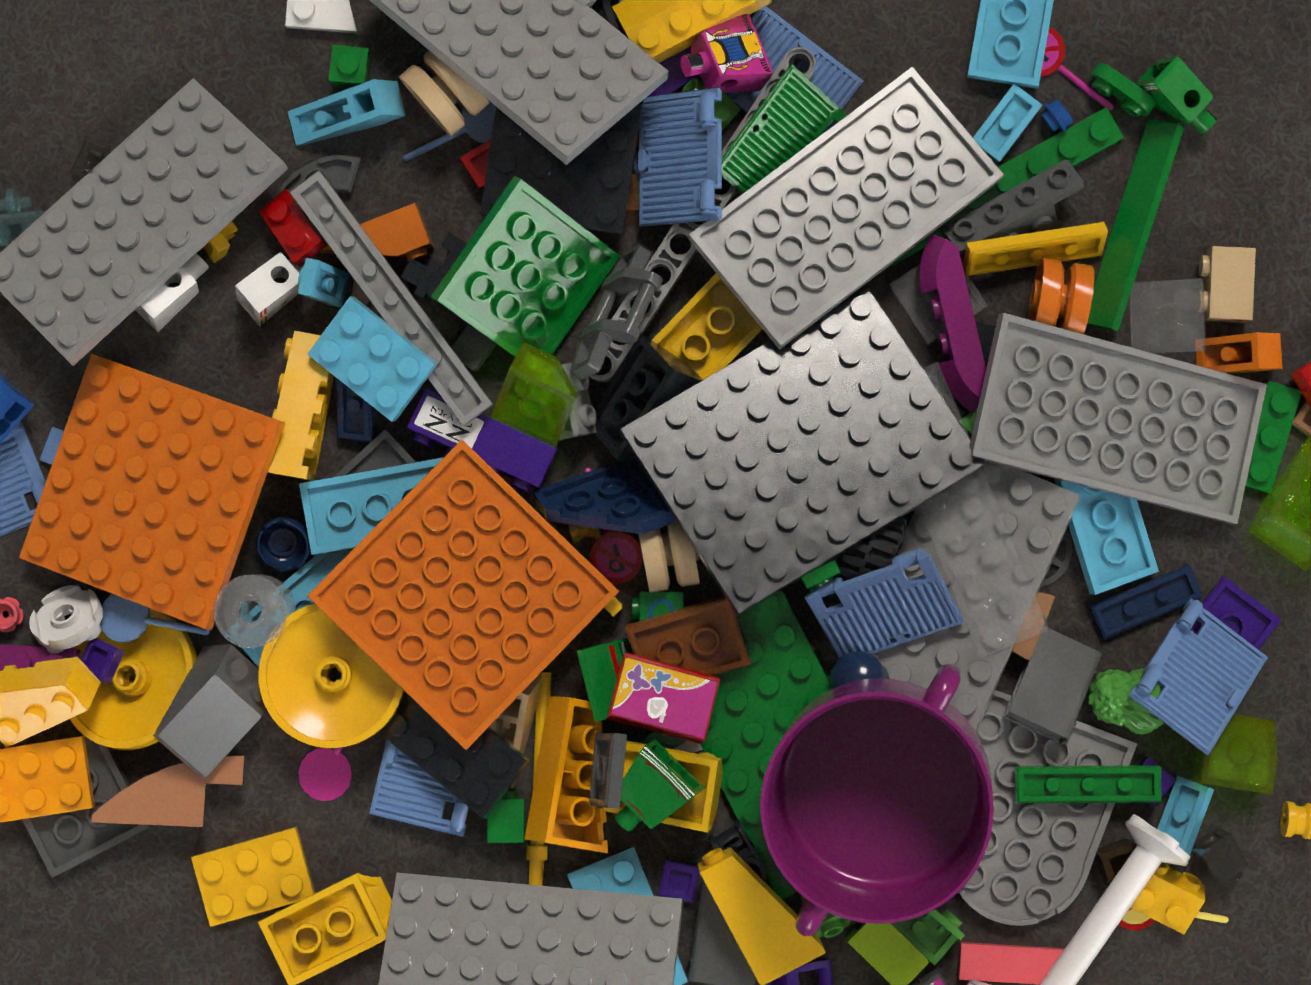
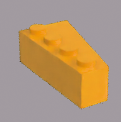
M549 696L524 840L608 853L607 840H604L603 833L606 811H603V807L591 806L589 804L595 734L597 732L602 733V721H594L589 701L571 697Z

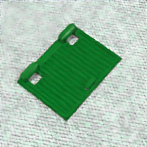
M790 64L723 155L722 177L740 193H745L821 136L832 119L834 121L827 130L845 118L847 114L796 67Z

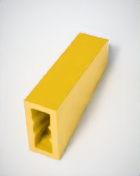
M731 847L724 851L721 848L714 849L702 857L703 861L698 864L699 872L760 985H765L826 953L823 943L816 933L811 936H803L797 932L795 923L798 915Z

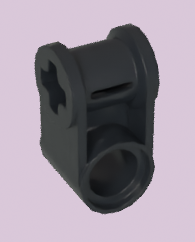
M739 819L733 821L734 825L719 835L707 837L713 849L721 848L724 851L731 847L746 863L756 864L760 868L759 877L765 881V866ZM738 837V839L732 842L731 844L725 847L723 846L724 844Z

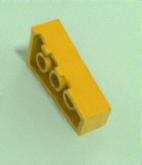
M294 331L293 338H287L284 359L288 361L285 374L281 373L277 394L280 397L277 409H274L272 418L285 422L268 473L315 481L334 381L333 374L307 355L321 335Z

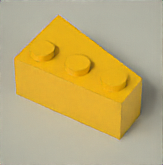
M78 657L36 662L34 667L17 669L16 665L5 666L3 671H0V741L7 748L88 711L101 682Z

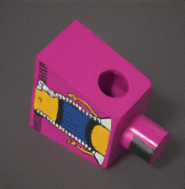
M749 14L741 15L702 31L691 46L692 54L681 57V69L686 77L700 74L706 89L720 88L722 92L761 91L774 73Z

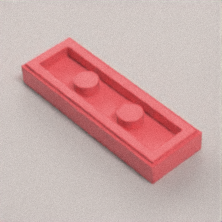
M960 942L958 979L1040 985L1065 948Z

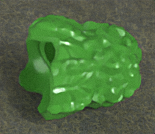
M1143 668L1132 670L1130 673L1119 669H1109L1098 673L1096 679L1090 685L1089 705H1092L1093 712L1098 720H1103L1105 723H1113L1117 726L1124 725L1131 732L1141 735L1149 734L1154 729H1158L1159 726L1163 725V721L1129 696L1133 686L1139 683L1144 676L1142 673L1144 671ZM1156 683L1150 693L1154 698H1157L1160 693L1161 687L1159 684Z

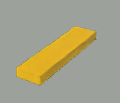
M1104 222L967 242L962 265L966 276L1036 266L1042 258L1061 260L1063 262L1101 256L1108 229Z

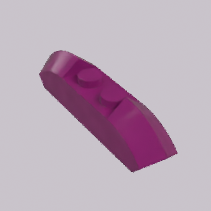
M931 234L921 259L920 287L922 293L934 292L935 298L930 299L931 310L934 319H940L943 333L938 334L939 345L942 354H948L949 361L939 363L938 366L942 378L952 395L967 410L974 413L979 405L986 366L958 246L945 238Z

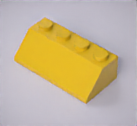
M623 0L612 6L628 38L654 60L661 63L691 47L702 31L741 15H750L771 4L772 0Z

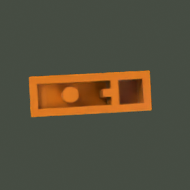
M415 203L360 224L386 259L402 260L407 258L408 262L411 258L419 260L428 255V249L434 247L420 209ZM328 243L320 251L321 253L335 254Z

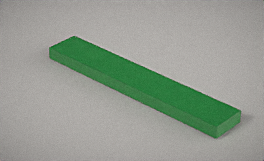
M1155 120L1147 121L1094 284L1087 323L1089 326L1116 332L1119 330L1184 130L1179 124Z

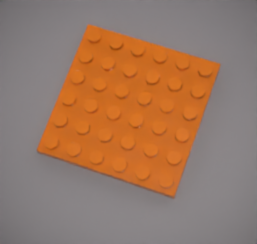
M91 354L19 558L200 628L212 630L285 422Z
M461 440L307 597L452 738L467 750L617 595L619 590L474 450Z

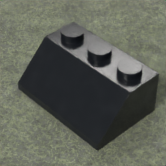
M640 334L637 342L631 348L594 407L597 432L594 434L618 461L643 469L621 436L620 429L703 381V379L686 362Z

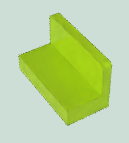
M864 923L858 930L854 928L845 937L846 941L891 985H908L929 963L928 959L891 923Z

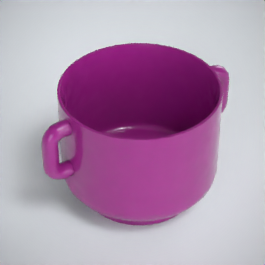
M945 664L941 666L927 689L910 682L883 678L858 680L837 686L823 693L802 709L783 734L768 763L763 779L760 802L761 823L769 852L775 864L793 888L806 898L795 923L797 932L801 935L811 936L815 934L828 912L847 920L874 924L895 923L922 916L950 900L964 887L977 870L986 852L993 826L992 780L989 762L978 735L966 718L950 704L961 681V673L956 665Z

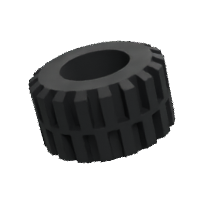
M901 517L840 554L837 561L840 573L834 575L833 578L838 577L846 581L892 565V559L898 556L906 535L907 519Z

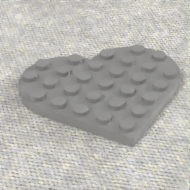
M995 690L976 731L984 747L991 772L994 805L993 826L986 852L977 870L958 893L970 907L988 919L1007 925H1032L1048 919L1057 913H1061L1079 895L1087 880L1115 803H1016L1014 766L1130 765L1137 743L1076 720L1077 725L1073 728L1066 744H1059L1003 718L1011 695Z

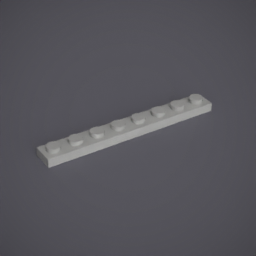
M320 171L316 172L290 192L383 319L438 363L428 379L463 426L467 425L491 407L493 403L323 174Z

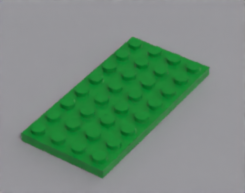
M781 590L742 615L737 616L751 664L713 675L719 677L720 682L704 742L702 741L701 745L706 753L722 759L723 775L721 788L737 819H739L755 845L754 849L765 866L766 876L775 893L781 899H784L798 891L786 880L775 864L764 837L760 811L763 779L768 763L790 723L810 702L831 690L832 687L784 591Z

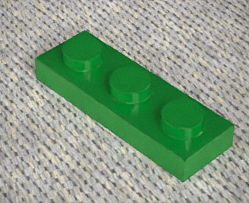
M1268 380L1265 381L1267 387L1245 487L1271 494L1302 393L1299 392L1300 390Z

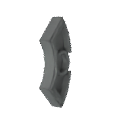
M332 155L319 158L293 172L282 184L276 196L284 189L291 192L318 171L323 174L336 193L352 194L362 159L347 155Z

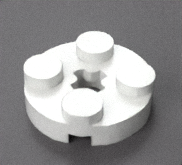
M69 585L56 589L46 595L41 600L44 606L39 609L38 613L33 610L30 616V630L39 644L46 647L47 651L51 654H57L64 649L77 646L85 640H93L100 634L101 626L99 624L103 618V607L92 590L88 589V591L81 590L80 586ZM71 614V616L65 620V616Z

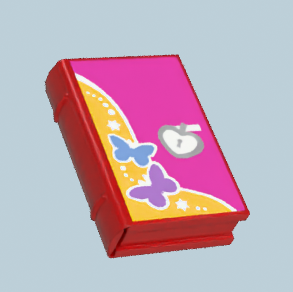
M624 652L606 719L702 744V741L704 742L720 678L702 673L701 670L698 672L646 658L645 655L639 656Z

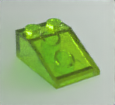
M1310 436L1306 438L1274 484L1271 494H1268L1263 500L1248 528L1249 532L1304 571L1311 568Z

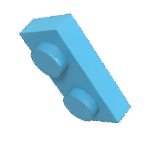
M1013 84L973 139L989 158L998 164L1041 108L1042 104L1016 84Z
M306 258L304 267L301 269L298 277V294L330 306L342 308L350 273L319 260Z
M1177 775L1157 829L1178 841L1179 847L1190 855L1214 789Z

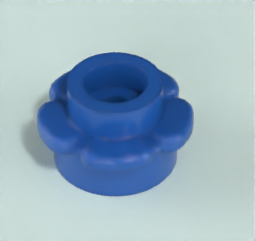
M1057 99L1049 105L1047 103L1043 105L1046 112L1041 117L1053 132L1058 129L1061 132H1066V127L1073 123V119L1065 107Z

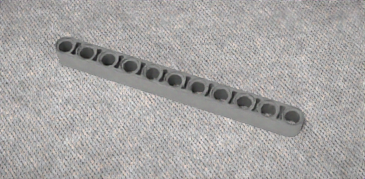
M796 47L785 55L722 151V157L785 73L792 60L803 59L808 63L809 70L803 75L811 81L816 67V60L808 49ZM730 184L731 187L727 193L723 195L715 194V206H720L722 209L725 208L738 190ZM694 222L674 224L644 270L651 272L655 268L665 267L670 271L671 278L666 284L661 285L658 291L654 292L650 301V311L644 314L639 326L641 335L644 334L698 252L690 242V250L686 254L677 255L670 248L671 242L678 237H684L689 241V234L701 225H697ZM638 289L627 294L611 320L626 321L631 310L632 301L638 294ZM612 341L605 356L611 360L612 367L610 371L605 375L593 374L589 377L598 383L611 381L635 343L617 345Z

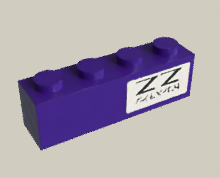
M425 389L407 427L414 434L412 440L428 448H432L434 443L447 449L445 455L463 440L498 475L500 473L511 478L510 485L526 493H530L532 488L535 490L542 488L558 454L557 448L483 414H480L463 426L441 395L429 389Z

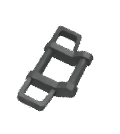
M637 245L624 252L619 257L610 275L603 282L601 287L602 296L589 325L582 330L579 336V343L570 368V372L581 379L599 372L612 341L632 344L638 340L641 333L639 326L654 292L660 289L663 279L658 274L643 270L651 252L641 245ZM636 289L639 290L625 322L607 319L616 298H620Z

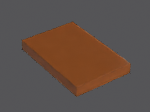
M725 596L625 625L633 653L639 656L645 655L646 658L698 672L701 670L702 673L712 676L751 664L736 613Z

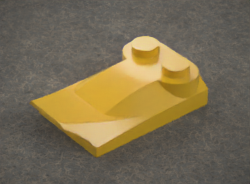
M716 273L652 341L686 362L704 380L728 366L763 329Z
M626 740L623 778L646 744ZM665 748L705 789L661 823L708 833L712 829L718 808L723 775L722 759L710 753L696 754ZM620 801V809L603 807V811L617 814L625 804Z
M355 873L280 911H276L274 914L260 920L258 924L287 984L297 985L385 941L392 899L381 877H370Z

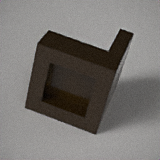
M1127 838L1099 847L1096 852L1095 859L1103 883L1106 886L1110 885L1135 849L1134 843Z

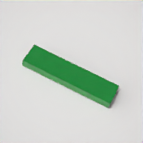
M1160 765L1014 766L1016 803L1161 802Z

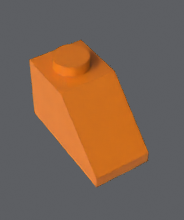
M1256 332L1195 340L1197 366L1227 374L1283 369L1280 333Z

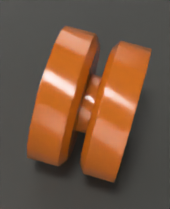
M1040 259L1030 292L1028 319L1054 327L1057 322L1058 328L1084 334L1093 297V266L1074 263L1068 269L1064 279V268L1061 260Z

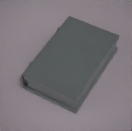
M1044 626L1030 660L1026 659L1003 718L1059 744H1066L1073 728L1077 725L1076 720L1092 680L1097 675L1096 670L1102 658V653Z
M702 881L699 900H697L698 908L691 957H689L688 980L714 985H755L756 977L707 885Z

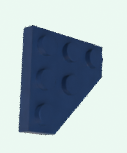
M621 461L533 491L535 504L546 520L551 522L636 534L656 531L663 526L675 522V518L641 468Z

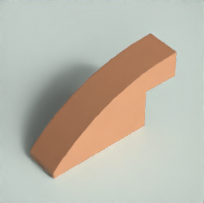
M225 756L206 778H201L185 763L170 766L148 775L123 789L92 814L91 822L203 827L206 784L242 785L244 756Z

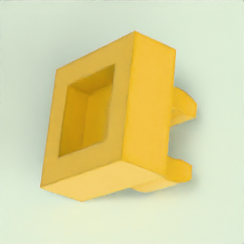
M232 221L203 246V249L213 263L226 256L230 247L228 241L238 231Z

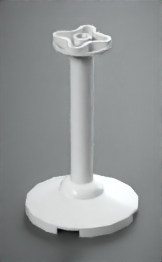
M1134 814L1126 821L1125 824L1137 846L1040 985H1076L1161 862L1187 866L1190 855L1179 847L1178 841ZM970 979V981L968 982L967 985H991V984H987V983H983V982H980V981H976V980Z

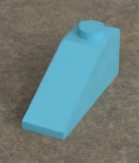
M376 79L288 111L296 146L365 130L406 116L398 82Z

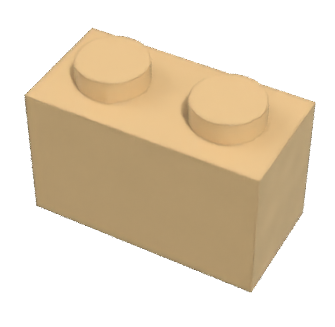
M1212 246L1206 249L1205 255L1200 256L1199 276L1204 277V291H1199L1197 310L1198 312H1203L1202 321L1247 323L1253 320L1256 248Z

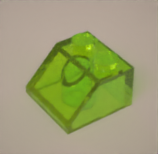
M523 343L509 368L490 418L556 448L579 394L557 357L527 343Z
M1233 714L1209 755H1206L1197 748L1192 780L1202 784L1272 795L1278 761L1275 721Z

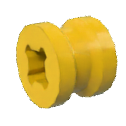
M1291 801L1283 803L1280 821V831L1283 837H1292L1294 834L1301 835L1304 839H1311V803H1306L1304 806H1297Z

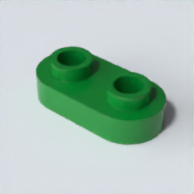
M1098 62L1090 73V78L1093 80L1092 87L1106 97L1112 94L1122 101L1121 108L1133 117L1138 118L1140 114L1148 116L1157 104L1156 100L1148 92L1105 63Z

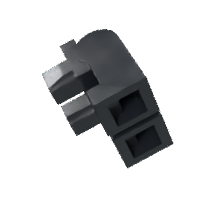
M448 232L442 246L449 253L442 266L431 261L427 267L411 258L401 278L417 287L414 293L428 302L432 299L440 306H443L431 296L468 243Z

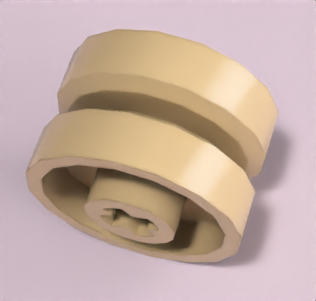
M428 51L423 57L425 65L434 75L432 79L423 69L415 65L410 66L399 78L435 122L450 137H453L465 126L464 117L455 107L456 103L468 114L476 116L489 105L486 97L437 56Z
M676 520L674 523L667 525L668 532L661 533L660 529L639 534L650 593L668 590L670 579L667 567L673 565L677 582L681 587L700 584L696 563L699 560V556Z

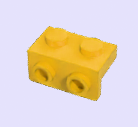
M1161 862L1130 908L1185 935L1205 902V887L1193 874L1188 872L1180 873L1170 868L1167 863Z

